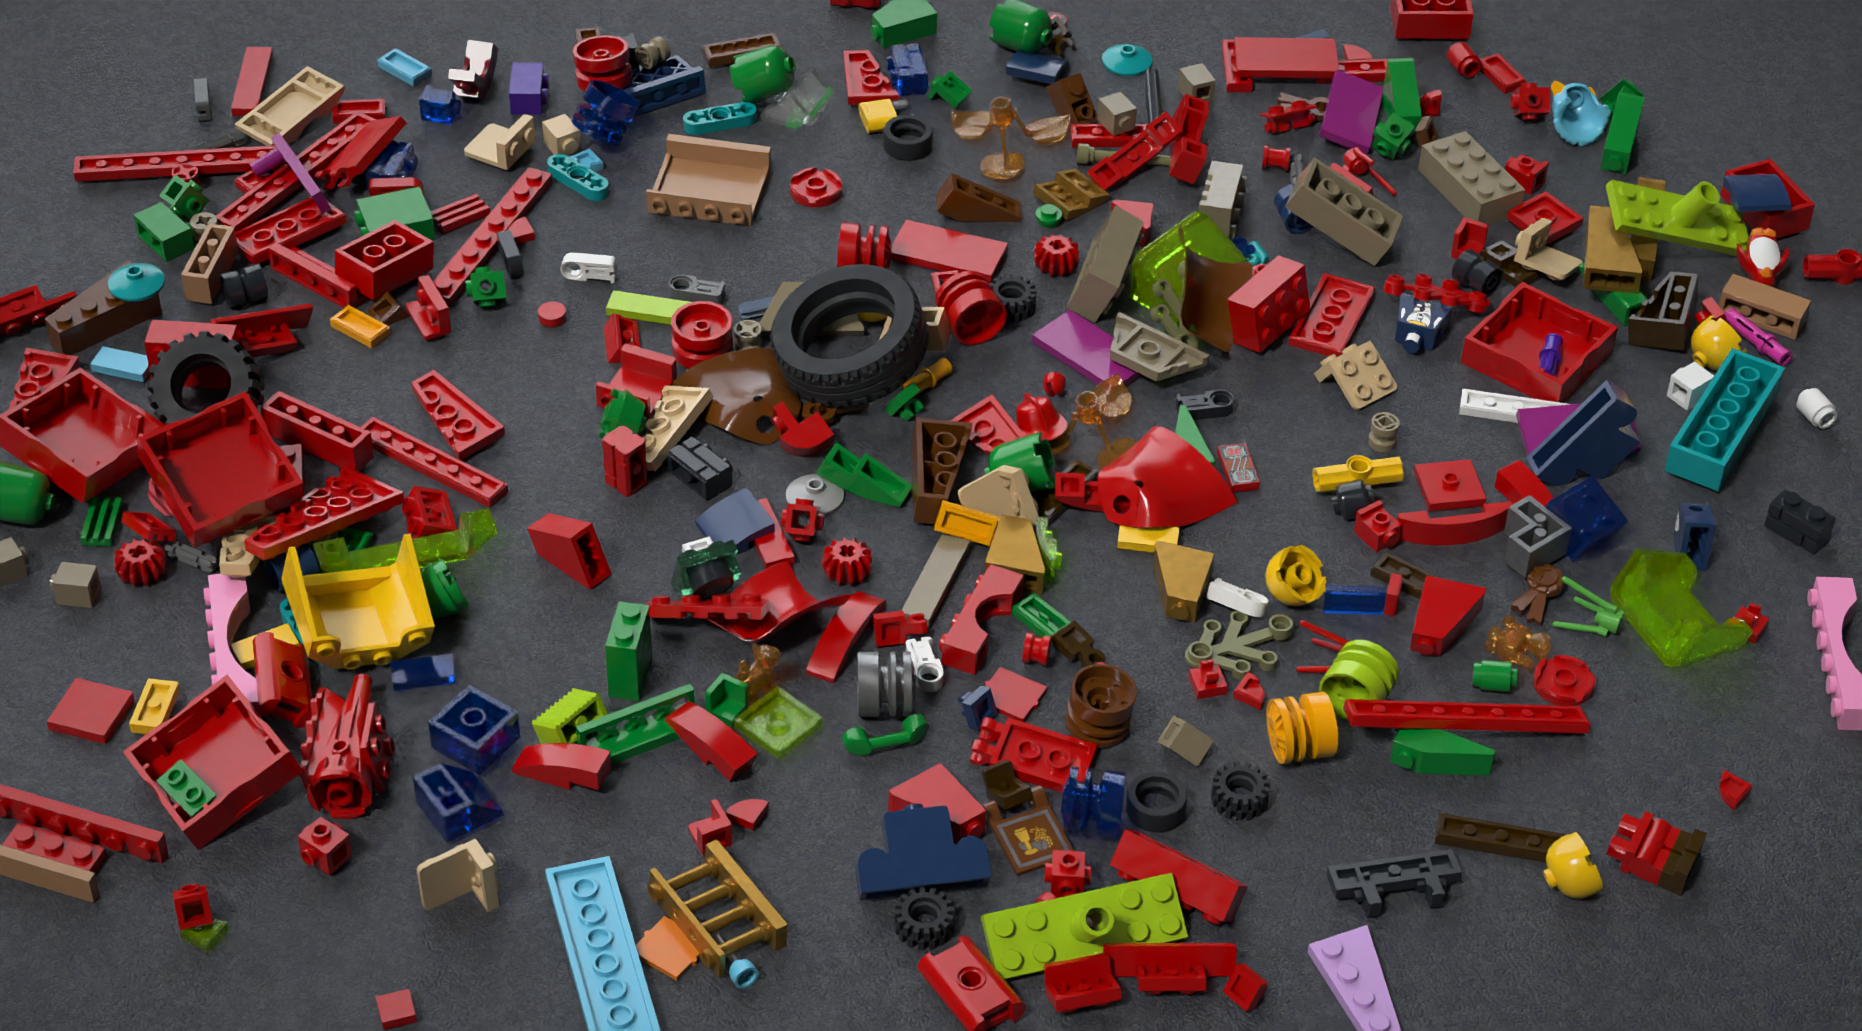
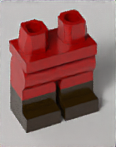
M1646 811L1641 819L1624 813L1618 826L1617 834L1631 840L1613 835L1606 855L1622 861L1619 871L1627 874L1631 871L1635 876L1681 896L1701 853L1707 833L1694 829L1692 834L1672 827L1663 819L1653 818L1654 815Z

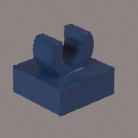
M981 685L973 693L966 691L958 698V702L962 703L964 709L961 713L966 717L969 728L979 730L984 717L993 718L998 713L991 688Z

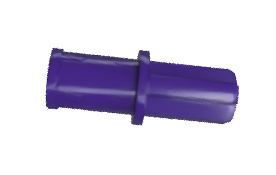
M1556 333L1548 334L1545 338L1544 348L1539 353L1540 364L1538 369L1542 367L1545 369L1544 372L1552 376L1555 374L1556 365L1561 361L1560 349L1563 339L1560 335Z

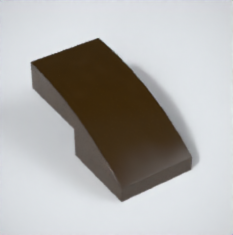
M1500 240L1482 250V256L1486 258V261L1490 260L1501 267L1504 271L1503 279L1515 288L1521 282L1530 285L1539 280L1538 270L1525 269L1522 267V264L1514 261L1517 249Z

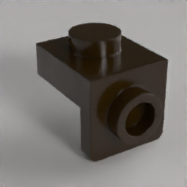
M1006 759L982 770L987 798L995 801L997 805L1005 810L1018 808L1023 802L1033 798L1031 786L1015 777L1011 761Z

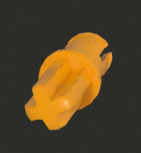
M942 357L928 368H921L918 375L904 383L903 389L914 382L920 389L916 394L918 395L928 387H935L937 381L952 372L951 363Z

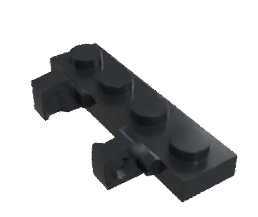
M1448 849L1327 867L1326 876L1335 898L1353 897L1355 902L1362 901L1363 910L1368 918L1380 916L1382 907L1380 897H1383V892L1416 888L1417 892L1424 891L1425 899L1430 908L1443 907L1442 901L1443 896H1445L1443 889H1446L1447 883L1461 881L1462 870L1453 850Z

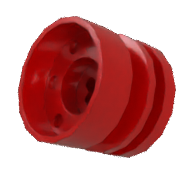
M842 222L838 242L837 267L865 264L885 269L890 268L892 241L889 235V226L881 225L879 237H876V226L871 224L867 236H862L860 223Z
M964 271L953 275L941 285L936 294V307H945L950 330L962 344L972 346L991 340L1001 331L1006 323L1007 312L1004 304L998 295L994 293L986 277L980 272Z

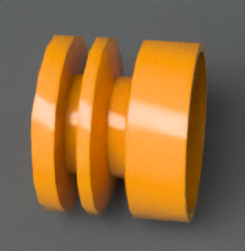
M1325 692L1302 694L1299 698V703L1292 696L1285 697L1284 700L1281 698L1269 700L1266 712L1267 730L1272 751L1279 764L1291 763L1292 759L1297 762L1303 761L1306 752L1311 759L1330 757L1336 754L1338 747L1337 721L1333 705Z

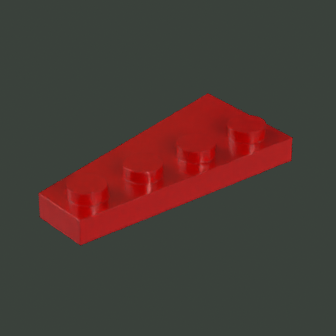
M435 370L411 382L413 393L459 460L468 457L505 435V428L500 422Z

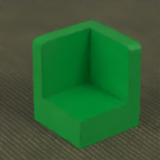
M721 673L705 692L706 711L733 729L749 710L748 685Z

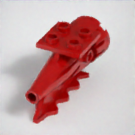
M358 674L354 677L353 684L345 701L326 687L318 689L316 698L311 699V721H306L307 740L306 743L301 744L302 763L300 767L303 769V772L299 776L305 790H307L308 801L315 810L320 812L322 808L330 812L329 817L335 819H353L365 813V808L372 803L373 782L377 792L383 793L386 780L391 776L390 759L391 756L395 755V743L393 738L388 737L386 732L384 715H380L376 704L372 703V678L366 674Z

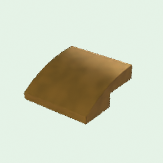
M1076 168L1058 171L1054 181L1035 184L1032 193L1045 204H1052L1062 211V217L1065 220L1079 217L1097 208L1107 201L1110 194Z

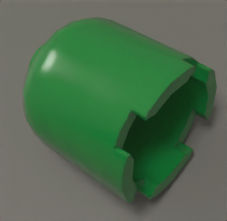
M1007 0L1003 5L998 3L989 23V26L993 28V35L989 36L990 40L997 45L1014 51L1036 54L1050 43L1053 36L1052 21L1047 12L1023 0Z
M767 46L733 56L735 64L730 65L731 79L735 90L741 89L745 96L742 98L743 102L755 104L789 90L794 82L795 62L792 57H789L778 46Z
M1038 432L996 446L990 452L989 466L985 467V475L1003 465L1021 468L1027 475L1030 493L1054 489L1055 476L1052 477L1050 466L1055 465V460L1048 440H1041L1043 433Z
M0 461V520L24 525L39 523L45 517L48 510H53L56 501V494L52 493L49 478L40 471Z

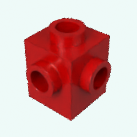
M1537 83L1521 84V87L1514 90V94H1511L1510 107L1511 110H1514V116H1522V120L1532 121L1537 120L1538 116L1549 114L1550 87H1537Z
M796 498V504L787 503V509H783L781 527H785L784 533L792 534V540L810 541V536H818V530L823 531L825 514L820 513L821 507L813 506L814 500ZM802 515H808L809 524L806 526H802L799 522Z
M321 816L311 825L306 826L301 834L298 835L302 860L309 866L314 865L329 876L352 857L349 834L340 825L330 823Z
M1053 850L1052 863H1045L1044 883H1051L1050 893L1056 898L1083 893L1084 885H1090L1091 865H1085V852Z

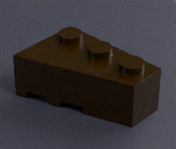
M1669 272L1654 289V295L1641 304L1640 311L1636 315L1632 314L1629 317L1628 345L1666 348L1669 350L1685 349L1698 301V274Z

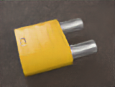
M890 99L859 103V114L867 133L882 132L886 122L897 117L895 110L908 108L907 100L891 101Z

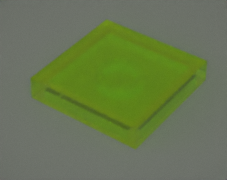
M778 686L734 719L735 729L777 759L782 758L823 726L820 715Z

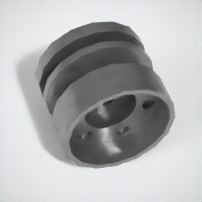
M857 652L858 717L879 716L881 703L888 702L891 716H896V702H902L903 716H910L916 699V669L911 659V652L902 653V665H896L895 652H890L887 666H881L878 652Z

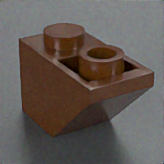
M1081 72L1046 87L1055 111L1069 124H1092L1098 121L1096 110Z

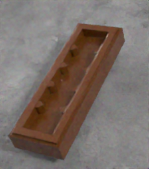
M769 33L703 45L702 53L708 66L714 67L735 64L733 56L767 46H778L780 48L782 46L776 34Z

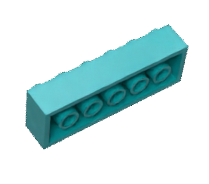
M1732 348L1670 444L1664 471L1719 491L1777 397L1785 367Z

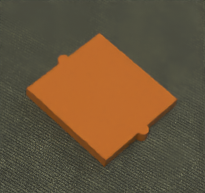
M663 916L650 931L646 930L644 937L636 944L641 961L676 981L691 966H696L697 959L700 957L697 949L676 923L666 916Z

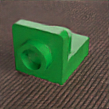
M950 70L943 77L938 75L929 86L932 90L927 97L931 100L939 94L956 109L970 96L973 90Z

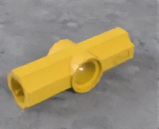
M1362 455L1351 456L1346 464L1313 468L1312 472L1316 492L1335 490L1338 484L1357 479L1363 480L1365 485L1403 481L1404 476L1400 457L1370 460Z

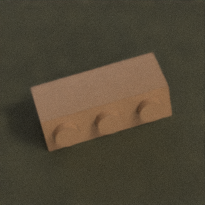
M208 223L181 274L186 301L213 303L221 287L219 274L230 270L238 254L235 227Z
M1732 274L1721 293L1719 307L1724 313L1730 308H1735L1757 327L1794 340L1806 322L1811 300L1736 274Z

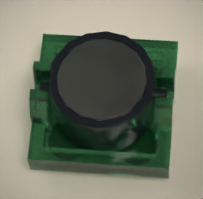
M734 540L727 542L716 541L707 548L698 551L690 549L681 553L676 559L671 580L674 592H680L682 596L690 595V593L691 595H700V600L711 599L712 595L722 594L730 589L734 582L739 580L738 575L741 574L736 559L738 549Z

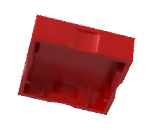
M1521 282L1502 301L1494 313L1485 317L1465 337L1461 363L1534 399L1564 403L1613 353L1618 327L1590 313L1568 306L1556 297ZM1550 333H1556L1563 339L1560 349L1561 361L1556 365L1554 376L1544 372L1545 369L1542 367L1538 369L1540 364L1539 353L1544 348L1546 336Z
M78 368L51 384L41 394L24 400L0 415V447L32 469L45 473L51 482L80 502L85 503L143 466L138 457L137 438L165 426V424L137 405L118 396L109 386L82 368Z
M246 391L214 404L193 417L175 421L137 438L138 457L194 548L286 508L302 498L303 482L284 451L271 438L264 419Z
M228 674L190 701L177 715L159 724L123 751L124 755L197 850L201 849L303 772V769L270 726L262 720ZM180 759L217 795L209 806L207 803H204L202 805L204 809L193 818L156 782Z

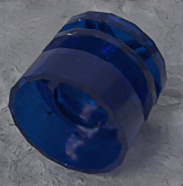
M596 79L591 80L583 95L584 100L588 104L581 103L576 109L578 112L574 113L571 122L577 129L589 137L608 145L618 146L623 139L621 134H625L627 131V127L622 121L631 122L640 104L630 94L612 84Z
M1071 766L1070 774L1064 783L1061 815L1064 825L1063 832L1072 833L1074 819L1080 820L1079 834L1085 835L1089 821L1096 822L1097 837L1118 839L1126 772L1105 770L1099 784L1094 783L1092 768H1087L1085 782L1079 781L1080 767Z

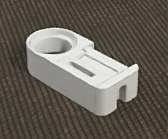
M568 253L563 258L560 271L569 280L587 281V278L610 280L612 284L617 274L616 258L607 255ZM575 263L579 265L581 269L572 270L567 266V264Z
M1217 578L1214 582L1210 583L1206 598L1254 617H1263L1269 602L1265 596L1224 582L1221 578Z
M922 637L921 641L918 642L915 639L906 641V652H911V659L916 669V686L924 692H935L943 685V668L940 659H935L932 651L933 639L931 637ZM931 673L936 675L937 678L929 681L921 676Z

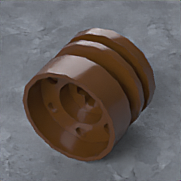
M1093 664L1082 668L1075 674L1065 715L1066 729L1072 737L1097 744V748H1109L1119 744L1126 738L1137 696L1136 684L1130 675L1120 668L1108 664Z

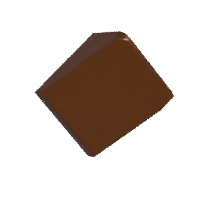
M388 292L367 310L374 319L387 326L410 316L404 307Z

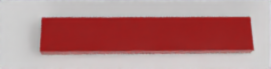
M372 417L361 426V428L371 432L374 450L489 508L508 492L507 483L375 417Z

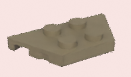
M782 282L759 323L762 330L761 336L771 335L772 324L779 308L785 299L804 282ZM853 314L831 323L817 336H864V327L857 314Z
M1121 312L1117 313L1110 350L1111 360L1155 381L1176 376L1209 364V354Z

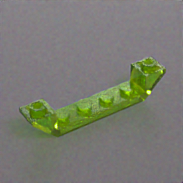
M489 508L461 513L459 530L412 539L419 569L425 568L429 562L433 564L440 559H443L445 563L468 559L497 534V527ZM342 537L313 543V547L321 570L332 573L390 566L397 560L402 541L348 552Z

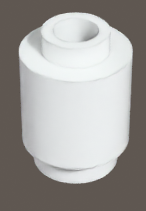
M1806 389L1798 396L1796 407L1813 426L1825 429L1836 421L1838 417L1836 407L1819 389Z

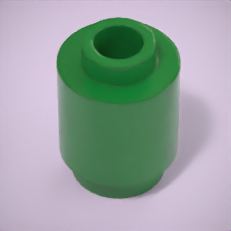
M1482 660V663L1474 662L1472 687H1480V690L1510 692V686L1516 687L1517 668H1511L1512 662Z

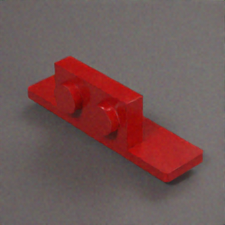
M35 284L0 297V335L5 333L11 335L29 324L37 325L43 323L46 317L74 299L77 294L75 291H71L45 301Z
M311 304L294 305L279 309L211 319L210 323L237 325L240 345L251 357L294 351L297 341L290 330L307 327L313 307Z
M1235 943L1103 944V953H1107L1110 957V968L1113 977H1136L1139 991H1145L1149 994H1160L1163 991L1193 994L1197 991H1206V976L1232 975L1236 967L1237 947Z

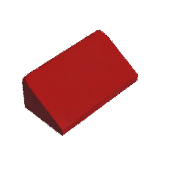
M613 313L604 326L607 362L621 363L620 350L625 343L640 347L638 323Z

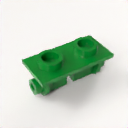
M1624 78L1599 98L1603 105H1608L1611 110L1609 119L1613 117L1619 92L1638 96L1644 95L1633 83L1628 82Z
M181 759L156 780L192 818L204 809L202 806L204 803H207L209 806L217 797Z

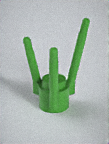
M1563 576L1562 581L1600 605L1599 607L1577 596L1573 599L1576 603L1596 612L1594 623L1599 625L1597 627L1554 621L1552 623L1553 627L1597 633L1606 637L1608 632L1616 634L1624 612L1618 610V606L1606 602L1575 581Z

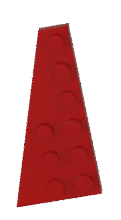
M345 466L340 470V476L337 478L331 476L326 480L325 487L313 489L291 505V512L287 515L286 513H280L276 516V523L264 525L246 538L245 551L262 560L274 559L278 554L288 551L289 547H296L298 549L300 545L312 540H320L329 533L344 530L347 526L359 521H366L371 516L380 512L390 511L392 507L404 503V492Z

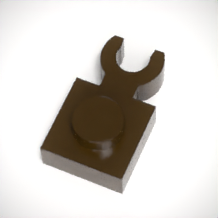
M1057 15L1051 19L1053 36L1047 45L1052 51L1055 49L1062 59H1065L1066 56L1063 53L1065 48L1071 47L1073 51H1076L1077 48L1072 40L1069 39L1072 37V34Z
M1075 620L1052 635V643L1070 662L1078 658L1081 661L1082 668L1093 665L1090 660L1104 663L1106 658L1104 653L1099 649L1092 648L1095 640Z

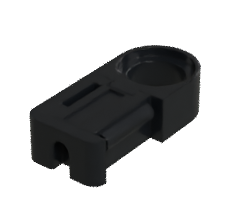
M511 231L496 232L498 251L501 254L509 278L524 275L522 259Z
M1226 390L1205 391L1201 395L1183 397L1178 394L1176 410L1179 414L1180 406L1186 405L1193 420L1226 417L1233 412L1234 396ZM1223 401L1226 402L1227 405L1220 406L1216 405L1214 402Z

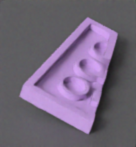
M1367 925L1309 944L1307 953L1357 1031H1401Z

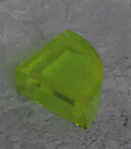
M213 919L211 924L181 930L180 936L182 940L209 952L228 931V925L225 921Z

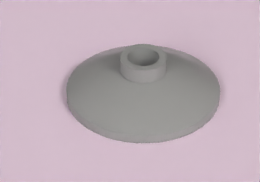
M810 474L799 477L789 484L786 490L787 503L796 504V498L814 500L813 506L821 507L820 513H824L826 516L835 512L842 505L844 491L818 474Z

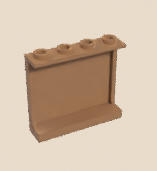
M668 134L666 139L667 153L653 190H646L647 213L751 226L771 171V147Z

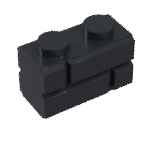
M693 437L682 442L681 446L677 445L672 448L667 454L668 471L707 501L716 497L719 492L726 491L733 484V468L731 463L726 458L721 459L714 454L708 444H701Z
M1785 489L1770 503L1764 526L1803 547V549L1810 553L1816 554L1829 542L1836 517L1827 513L1822 507L1815 506L1804 500L1799 494Z

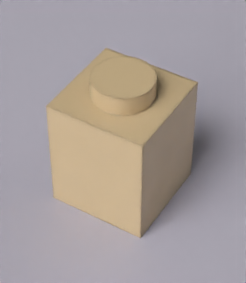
M566 114L542 122L543 142L553 154L569 156L581 151L580 129Z

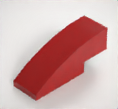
M1517 460L1497 471L1494 488L1513 504L1530 495L1572 527L1556 499L1523 462ZM1572 527V531H1571V536L1574 535V529H1573V527Z
M690 701L665 718V722L705 765L711 762L729 782L751 767L758 753L735 731L716 716Z
M536 744L526 746L512 767V773L568 790L571 789L574 783L599 790L611 770V754L608 750L579 744Z

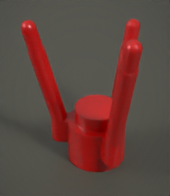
M1359 147L1352 148L1344 154L1343 162L1345 165L1342 168L1358 175L1368 171L1393 196L1397 194L1392 186L1371 167L1375 162L1364 154Z
M1304 620L1300 621L1302 627L1338 643L1335 644L1318 638H1312L1311 642L1340 652L1343 646L1350 642ZM1331 666L1297 667L1296 671L1299 673H1326Z

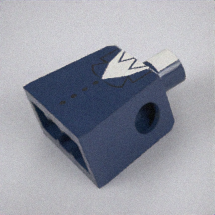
M1686 502L1679 504L1674 530L1677 569L1707 571L1716 527L1711 507L1708 504ZM1688 541L1693 542L1696 548L1690 549Z

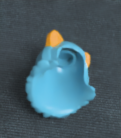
M1553 81L1551 84L1554 96L1552 112L1554 116L1553 123L1557 133L1567 143L1570 142L1571 145L1578 143L1580 147L1597 141L1610 121L1611 110L1609 106L1601 105L1598 102L1592 87H1587V85L1581 83H1570L1565 86L1563 83Z

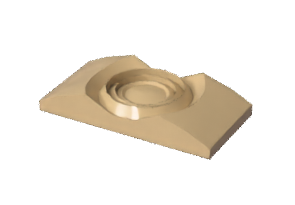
M307 66L236 122L235 128L266 146L274 145L270 138L278 133L281 134L287 144L292 143L298 139L304 128L311 121L329 114L345 92V87Z

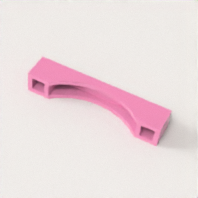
M221 573L208 575L209 588H203L205 605L211 606V609L205 610L208 628L213 627L212 631H207L209 648L215 649V652L209 653L211 670L217 671V674L211 675L212 685L228 674L262 718L259 711L256 678L247 673L235 661L230 647L239 626L251 613L246 577L234 578L231 575H221Z
M1816 577L1813 589L1808 591L1807 601L1808 606L1813 608L1812 626L1817 628L1818 631L1817 649L1822 650L1821 669L1827 674L1826 692L1831 694L1832 697L1831 716L1836 717L1838 730L1862 731V674L1851 662L1842 641V630L1851 621L1857 602L1853 578Z

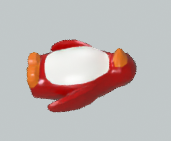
M1756 228L1751 231L1748 237L1746 252L1743 251L1740 244H1737L1736 255L1738 263L1751 280L1773 287L1776 283V277L1788 263L1789 249L1785 248L1781 256L1776 240V232L1769 228L1766 230Z

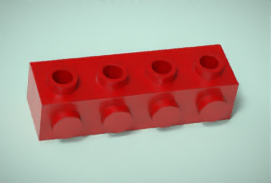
M277 391L260 407L262 418L266 423L270 436L290 445L301 444L302 450L341 468L346 466L359 472L374 458L371 432L280 391Z
M1125 829L1109 864L1118 869V876L1131 882L1136 879L1141 880L1172 873L1180 907L1187 910H1192L1194 907L1204 912L1202 915L1204 919L1220 925L1221 921L1233 922L1248 888V885L1137 830Z

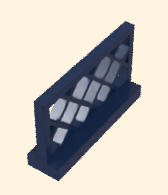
M675 55L662 63H657L655 67L649 70L641 66L632 69L633 78L629 85L622 88L625 90L591 94L609 110L610 119L617 122L706 93L704 70L700 66L691 67L679 55Z

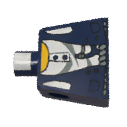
M1402 293L1395 341L1403 344V348L1410 353L1417 352L1419 348L1429 351L1433 350L1450 326L1453 306H1447L1435 300H1419L1414 298V295Z

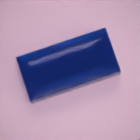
M1325 584L1322 604L1323 613L1383 615L1386 586Z
M452 654L390 661L394 691L456 683Z

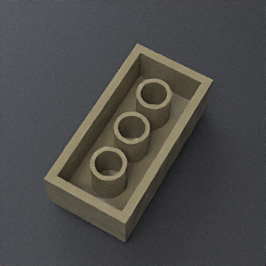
M1466 131L1422 145L1418 170L1465 218L1491 225L1506 220L1508 210L1523 203L1525 189Z
M1315 157L1297 178L1285 206L1295 216L1304 219L1313 225L1316 230L1325 233L1339 245L1346 247L1357 254L1360 259L1369 262L1373 266L1392 246L1403 215Z
M1117 206L1114 207L1091 243L1066 308L1094 323L1101 314L1105 316L1113 303L1111 299L1113 297L1118 298L1125 285L1121 281L1126 279L1131 269L1127 264H1131L1137 253L1134 247L1136 248L1144 235V233L1140 232L1143 220Z

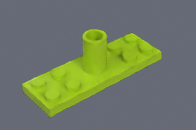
M1611 180L1605 185L1616 231L1737 256L1736 245L1740 244L1743 251L1746 252L1748 233L1743 213L1738 212L1731 205L1718 203L1720 201L1719 192L1709 182H1700L1686 195Z
M1172 873L980 916L991 963L1005 980L1044 971L1043 967L1045 964L1103 953V944L1169 943L1188 938ZM1086 917L1093 921L1094 930L1087 925Z

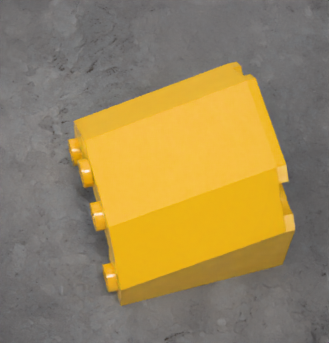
M410 534L403 535L397 560L390 566L302 576L296 547L288 548L281 579L308 658L333 669L345 668L352 670L371 664L383 666L401 659L430 642L435 626Z

